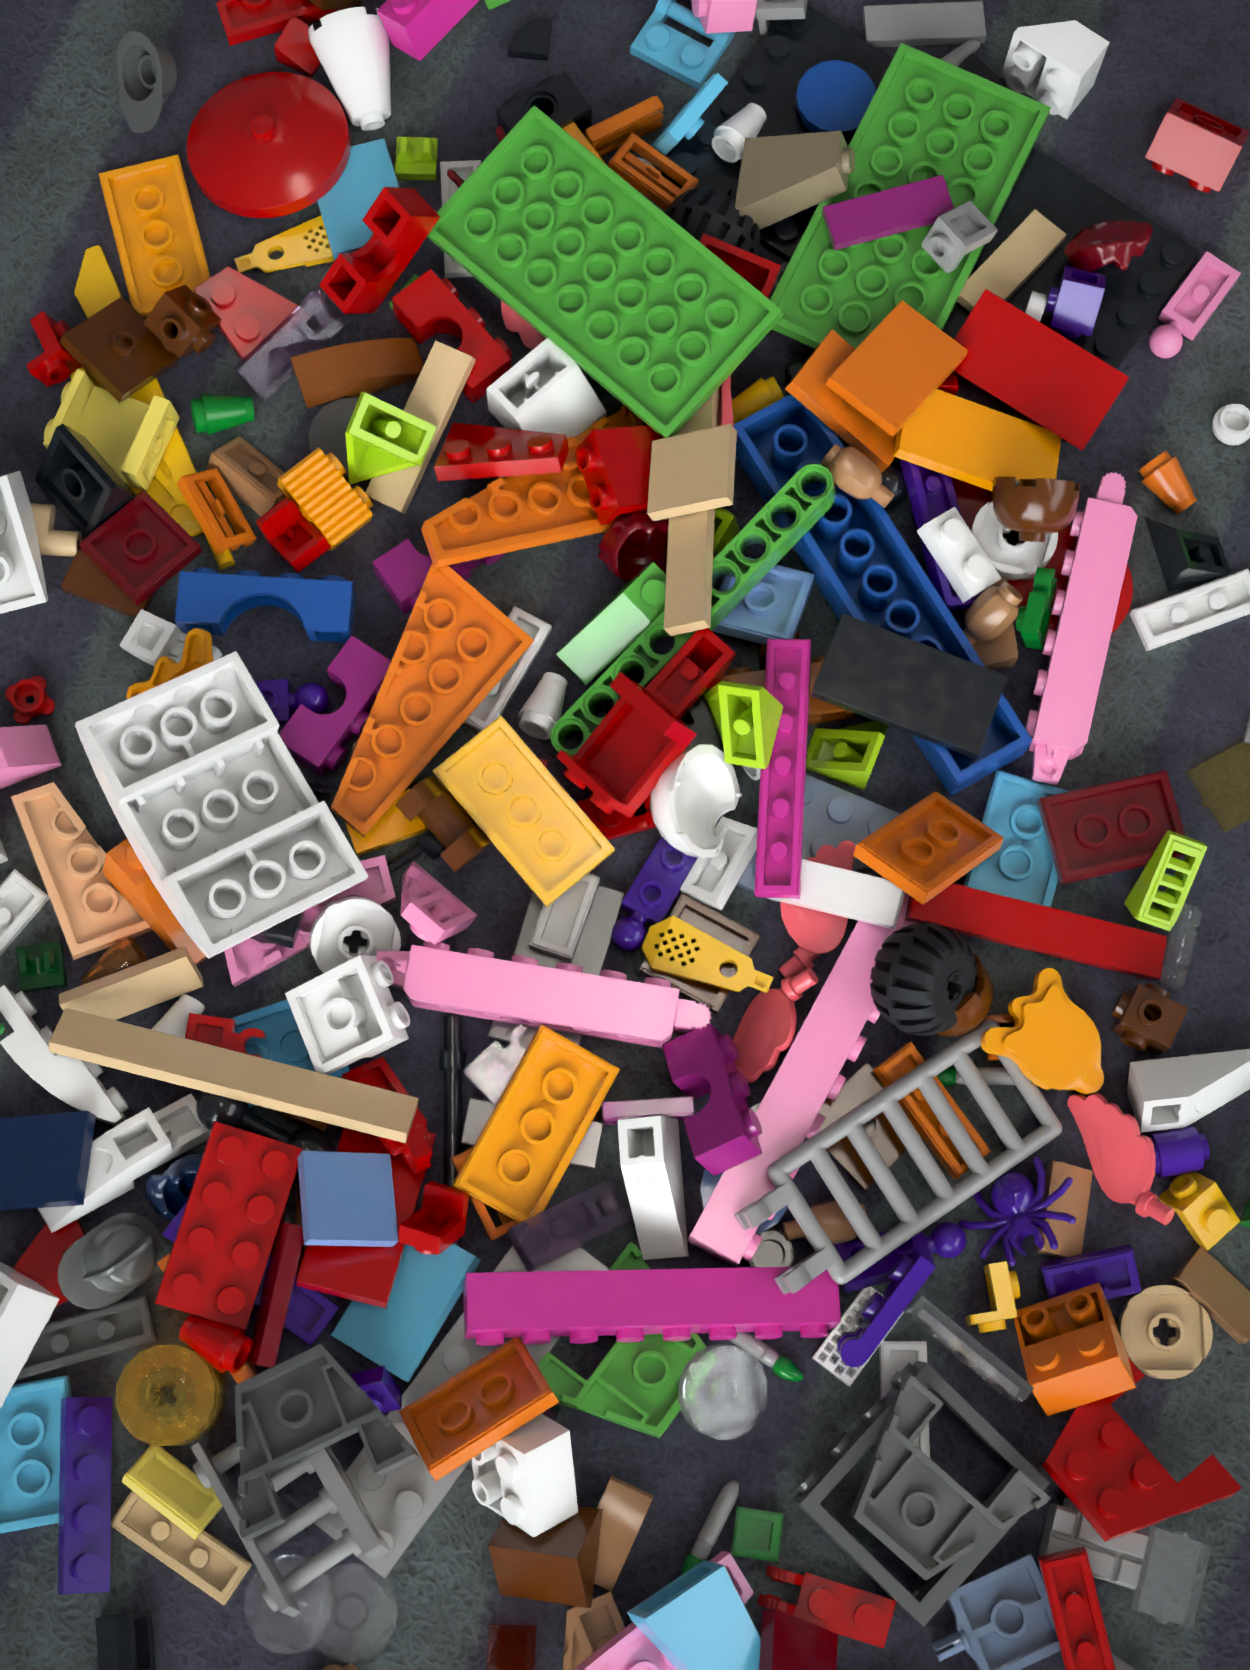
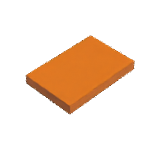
M901 300L833 372L826 386L890 436L894 437L964 360L968 350Z
M832 329L823 338L785 390L851 447L858 449L872 460L882 473L895 458L893 453L896 434L894 437L890 436L826 386L833 372L855 350L854 347Z
M934 791L857 843L853 856L924 905L1000 850L1004 838Z
M517 1337L398 1412L428 1471L434 1480L437 1481L553 1407L559 1401L520 1337Z

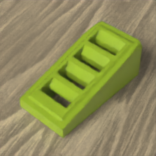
M1167 830L1124 902L1135 919L1171 931L1179 917L1207 850L1205 843ZM1173 851L1186 854L1184 860L1171 857ZM1166 868L1176 870L1175 875L1165 873ZM1159 885L1166 886V890L1164 892L1158 890Z

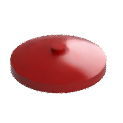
M288 72L254 74L223 87L201 107L191 124L187 138L189 166L203 194L225 211L250 218L285 216L315 203L337 183L345 170L351 150L350 129L344 110L336 97L315 80Z

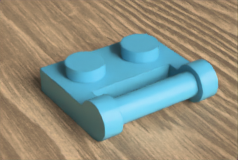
M658 0L654 12L630 46V54L699 90L734 38L735 32L706 34L699 18L694 16L693 11L676 3L677 0ZM669 17L713 40V43L708 47L664 24V22Z

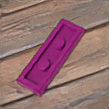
M940 175L824 206L822 216L835 251L934 224L939 216L954 209L944 176Z

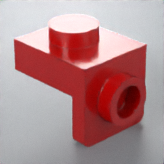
M44 311L30 319L45 352L26 365L29 373L47 387L65 381L72 373L82 367L60 344L62 335L71 330V328L65 321L60 320L57 322Z
M290 497L284 498L256 521L271 548L297 573L331 548L325 536L302 516L295 502Z
M434 1181L428 1182L424 1186L422 1208L399 1225L398 1242L413 1246L416 1251L423 1254H441L465 1234L469 1194L466 1191Z

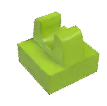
M397 137L396 178L400 180L437 181L438 138Z

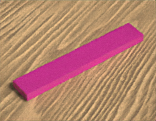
M767 639L765 689L783 705V710L769 765L766 769L760 770L755 897L800 899L811 639Z

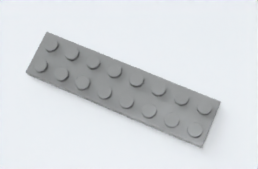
M540 1218L534 1230H530L527 1227L524 1229L493 1272L609 1270V1268ZM463 1312L403 1393L401 1409L513 1338H504L503 1344L495 1346L476 1345V1338L464 1339ZM551 1337V1342L547 1344L524 1345L538 1365L545 1354L551 1351L560 1337ZM401 1409L390 1411L386 1417L413 1446L419 1457L379 1477L375 1474L364 1447L346 1471L347 1476L391 1550L376 1562L365 1557L362 1553L356 1557L384 1579L472 1460H468L435 1481L398 1412ZM329 1512L314 1522L316 1526L334 1540L343 1536L341 1531L347 1528L339 1512L334 1515Z

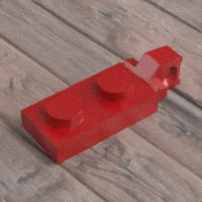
M379 1057L342 1074V1079L409 1095L384 1057ZM417 1107L406 1143L379 1136L378 1138L393 1156L402 1153L404 1161L414 1174L431 1167L430 1158L433 1152L426 1143V1141L430 1140V1134L426 1128L427 1120Z

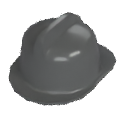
M133 30L124 34L118 44L116 54L119 76V104L131 131L143 134L150 131L157 123L162 110V104L166 102L168 96L175 89L178 76L175 60L167 47L161 44H154L146 34Z
M119 1213L106 1219L75 1241L64 1252L58 1265V1284L63 1295L73 1305L84 1309H103L108 1305L116 1303L140 1286L154 1272L160 1240L157 1227L147 1217L139 1214Z

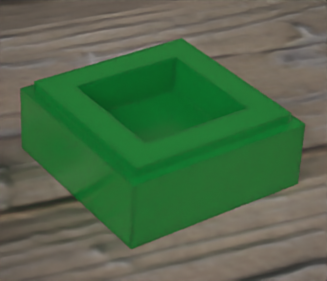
M736 1506L731 1555L778 1562L784 1513Z

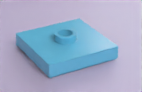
M718 73L716 75L713 74L687 101L651 146L666 156L683 137L689 141L705 122L700 116L728 82Z

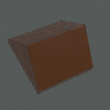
M578 1506L577 1514L534 1538L502 1517L488 1545L500 1595L591 1608L603 1509Z

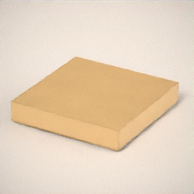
M731 423L652 441L647 514L653 521L733 505L737 431Z

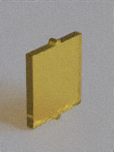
M1241 742L1187 772L1203 798L1201 801L1202 806L1209 807L1224 833L1250 820V744Z

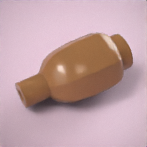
M835 444L821 462V465L826 467L832 474L834 484L856 499L872 498L882 507L886 508L895 496L892 491L882 484V474L876 464L854 447L841 448L838 444Z
M1003 582L999 587L989 586L967 610L963 633L972 646L978 640L990 641L995 639L1018 616V604L1023 600V597L1008 582Z
M836 1200L824 1201L810 1206V1209L833 1245L849 1242L858 1236ZM860 1203L861 1207L863 1208L864 1212L866 1213V1209H865L864 1204H863V1203ZM796 1220L783 1222L786 1241L798 1238H805L808 1241Z

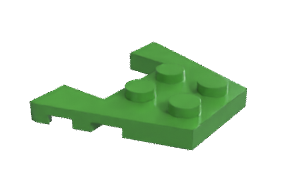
M630 1241L609 1270H641L650 1268L641 1257L642 1253ZM692 1333L689 1340L675 1342L664 1341L662 1334L644 1335V1340L639 1342L623 1343L616 1341L588 1380L583 1379L549 1351L537 1366L558 1399L559 1404L660 1438L716 1360L697 1333Z

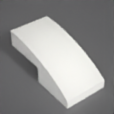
M141 609L120 643V647L154 667L157 660L162 656L172 657L179 663L183 655L186 634L177 625ZM212 646V654L215 661L221 658L222 653L218 648Z

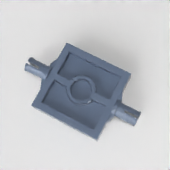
M1027 1553L962 1583L947 1600L954 1615L956 1632L931 1642L939 1662L965 1650L974 1660L978 1670H1021L1059 1652L1060 1648L1043 1578L1032 1554Z

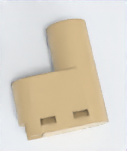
M30 503L35 520L40 555L75 557L79 549V543L82 541L81 532L53 530L56 513L55 505Z

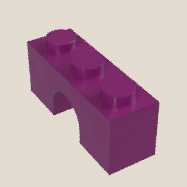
M406 539L372 562L375 576L404 615L413 609L432 564L431 557L419 553L409 539ZM505 553L448 566L467 581L471 577V570L483 562L487 566L492 565L500 560Z
M351 635L326 669L330 681L346 692L345 701L337 711L330 714H317L300 704L279 733L292 758L322 778L329 769L336 771L348 754V749L345 746L354 734L360 737L391 660Z
M708 1023L707 1027H702V1030L694 1029L663 1044L662 1047L672 1082L688 1097L693 1096V1100L711 1093L707 1104L701 1111L683 1120L694 1158L715 1176L763 1153L758 1139V1135L762 1134V1127L756 1114L748 1107L746 1097L750 1096V1089L743 1074L739 1070L737 1071L734 1060L739 1058V1053L734 1041L728 1034L722 1035L711 1023Z

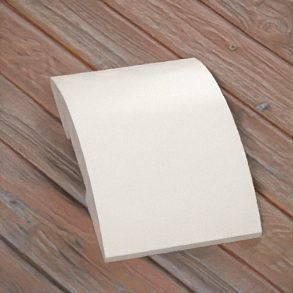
M237 651L75 723L78 735L99 784L135 854L173 915L208 959L369 877L325 801L318 802L277 732L280 725Z

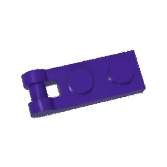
M914 1250L910 1257L903 1254L897 1260L888 1275L892 1279L891 1283L882 1295L875 1292L866 1302L860 1313L865 1318L854 1332L848 1331L839 1336L836 1348L846 1365L859 1367L869 1359L936 1268L929 1259L917 1250Z

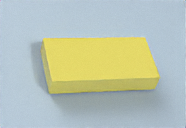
M156 1442L149 1446L122 1479L123 1484L195 1540L223 1507L212 1486L208 1489L205 1488L193 1471Z

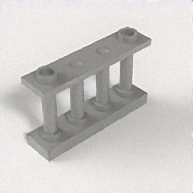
M199 1442L190 1447L198 1462L193 1464L197 1477L205 1488L208 1489L212 1486L265 1582V1584L260 1586V1591L266 1603L274 1612L280 1610V1612L291 1617L300 1614L302 1611L292 1594L352 1553L356 1556L362 1553L365 1557L376 1562L391 1551L331 1446L270 1475L276 1492L305 1472H308L310 1475L316 1472L324 1487L318 1490V1497L288 1516L286 1523L249 1541L242 1539L239 1530V1520H242L241 1496L236 1494L225 1474V1471L240 1462L239 1448H237L236 1442L217 1455H214L211 1449ZM330 1512L334 1515L339 1512L347 1528L341 1531L343 1536L282 1577L269 1553Z

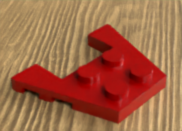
M1128 1357L1135 1384H1137L1144 1377V1374ZM1127 1391L1076 1407L1041 1465L1105 1542L1160 1523L1162 1520L1178 1514L1199 1509L1203 1505L1217 1500L1232 1497L1242 1488L1213 1454L1180 1482H1176L1111 1406Z

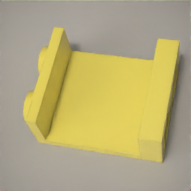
M77 369L72 381L67 382L62 390L61 405L55 418L50 419L45 427L43 444L48 449L56 427L64 424L83 435L128 486L147 492L180 417L170 400L154 395L150 405L129 397L119 403L107 390L94 386L85 371Z

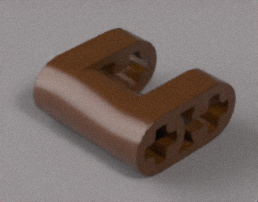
M434 776L420 781L395 804L410 822L419 818L441 842L446 850L440 856L454 872L465 867L491 844L487 836Z

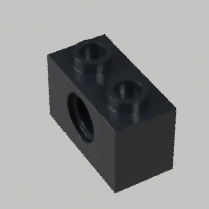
M566 71L555 77L544 78L534 89L520 97L514 96L509 98L496 110L497 127H503L506 135L533 106H536L545 115L549 116L561 128L574 122L583 133L592 126V107Z

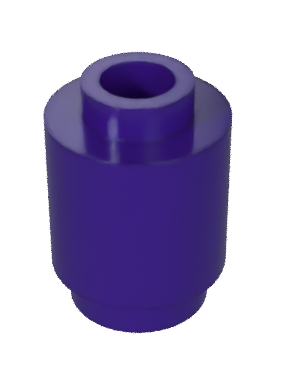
M1192 1125L1186 1128L1170 1129L1148 1134L1154 1145L1156 1156L1155 1174L1158 1178L1203 1170L1204 1160L1210 1158L1206 1136L1204 1133H1198Z

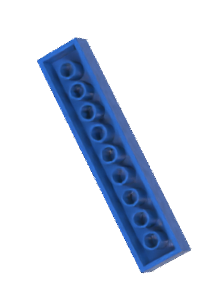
M791 394L733 425L737 431L736 458L765 504L805 465L821 464L826 454L835 444L844 448L835 432ZM811 482L804 489V493L809 496H818L825 491L826 485L822 482ZM834 484L836 491L835 502L793 548L808 572L815 574L814 582L838 620L840 621L842 614L985 667L884 508L872 498L856 499ZM786 512L778 515L775 520L780 528H786L795 522L796 516ZM1003 693L999 699L977 759L912 735L950 797L1023 756L1033 741Z

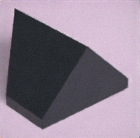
M1144 517L1168 591L1214 581L1231 575L1219 537L1176 529Z

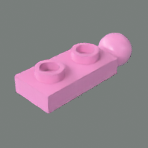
M1206 251L1162 310L1158 319L1167 325L1157 327L1150 335L1149 346L1153 354L1160 358H1171L1182 348V335L1193 341L1237 282L1241 273Z

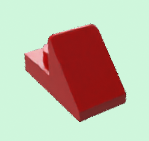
M709 628L697 630L645 689L680 719L707 688L711 689L720 682L736 653Z

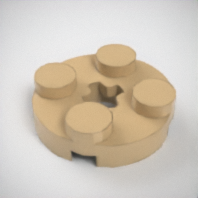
M1156 1285L1143 1289L1142 1292L1137 1293L1126 1301L1118 1317L1117 1328L1128 1357L1142 1373L1156 1379H1176L1187 1376L1194 1371L1193 1369L1199 1366L1202 1359L1206 1358L1212 1345L1213 1330L1207 1311L1189 1295L1190 1293L1177 1286ZM1159 1319H1166L1167 1326L1176 1330V1337L1168 1338V1346L1162 1345L1160 1339L1153 1335V1328L1159 1326Z

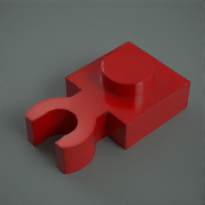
M189 1013L185 1038L249 1054L246 1049L247 1042L251 1038L266 1039V1033L257 1028L245 1029L240 1034L235 1033L237 1021L234 1019ZM249 1054V1055H252V1056H256V1057L263 1058V1057L260 1056V1055Z

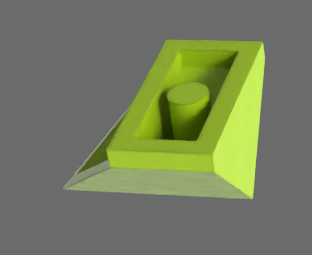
M361 392L345 431L349 484L410 467L421 466L437 426L370 394Z
M720 681L704 693V696L723 743L725 763L766 769L770 762L783 705L762 686Z
M871 721L841 729L815 728L807 749L806 769L864 791L885 738L888 725Z

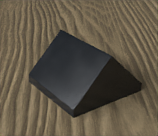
M64 424L56 427L35 481L86 538L132 500L136 494L83 435Z

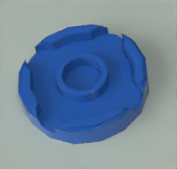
M840 60L821 62L808 69L799 80L795 98L796 110L798 109L804 126L811 132L842 131L845 139V135H851L856 132L876 93L875 84L864 70L853 63Z

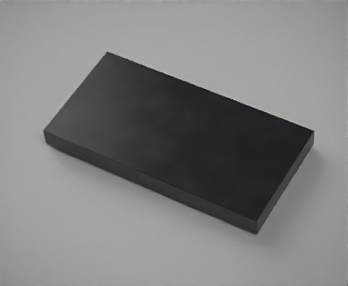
M842 614L811 696L977 759L1008 676Z

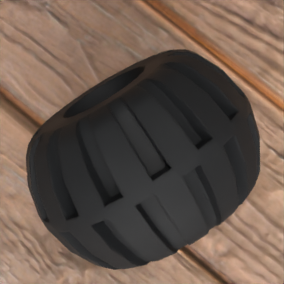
M707 187L689 189L676 197L664 212L699 242L704 233L758 255L761 239L757 223L753 224V219L748 215L741 217L739 215L740 211L735 209L736 198L730 197L725 192L715 191V189Z
M916 923L894 931L883 942L882 949L878 950L874 959L876 961L875 966L871 970L870 979L873 980L870 984L871 995L877 1010L888 1023L908 1034L933 1035L952 1028L957 1023V1016L954 1012L962 998L966 994L973 993L976 989L977 963L970 946L959 934L941 924Z

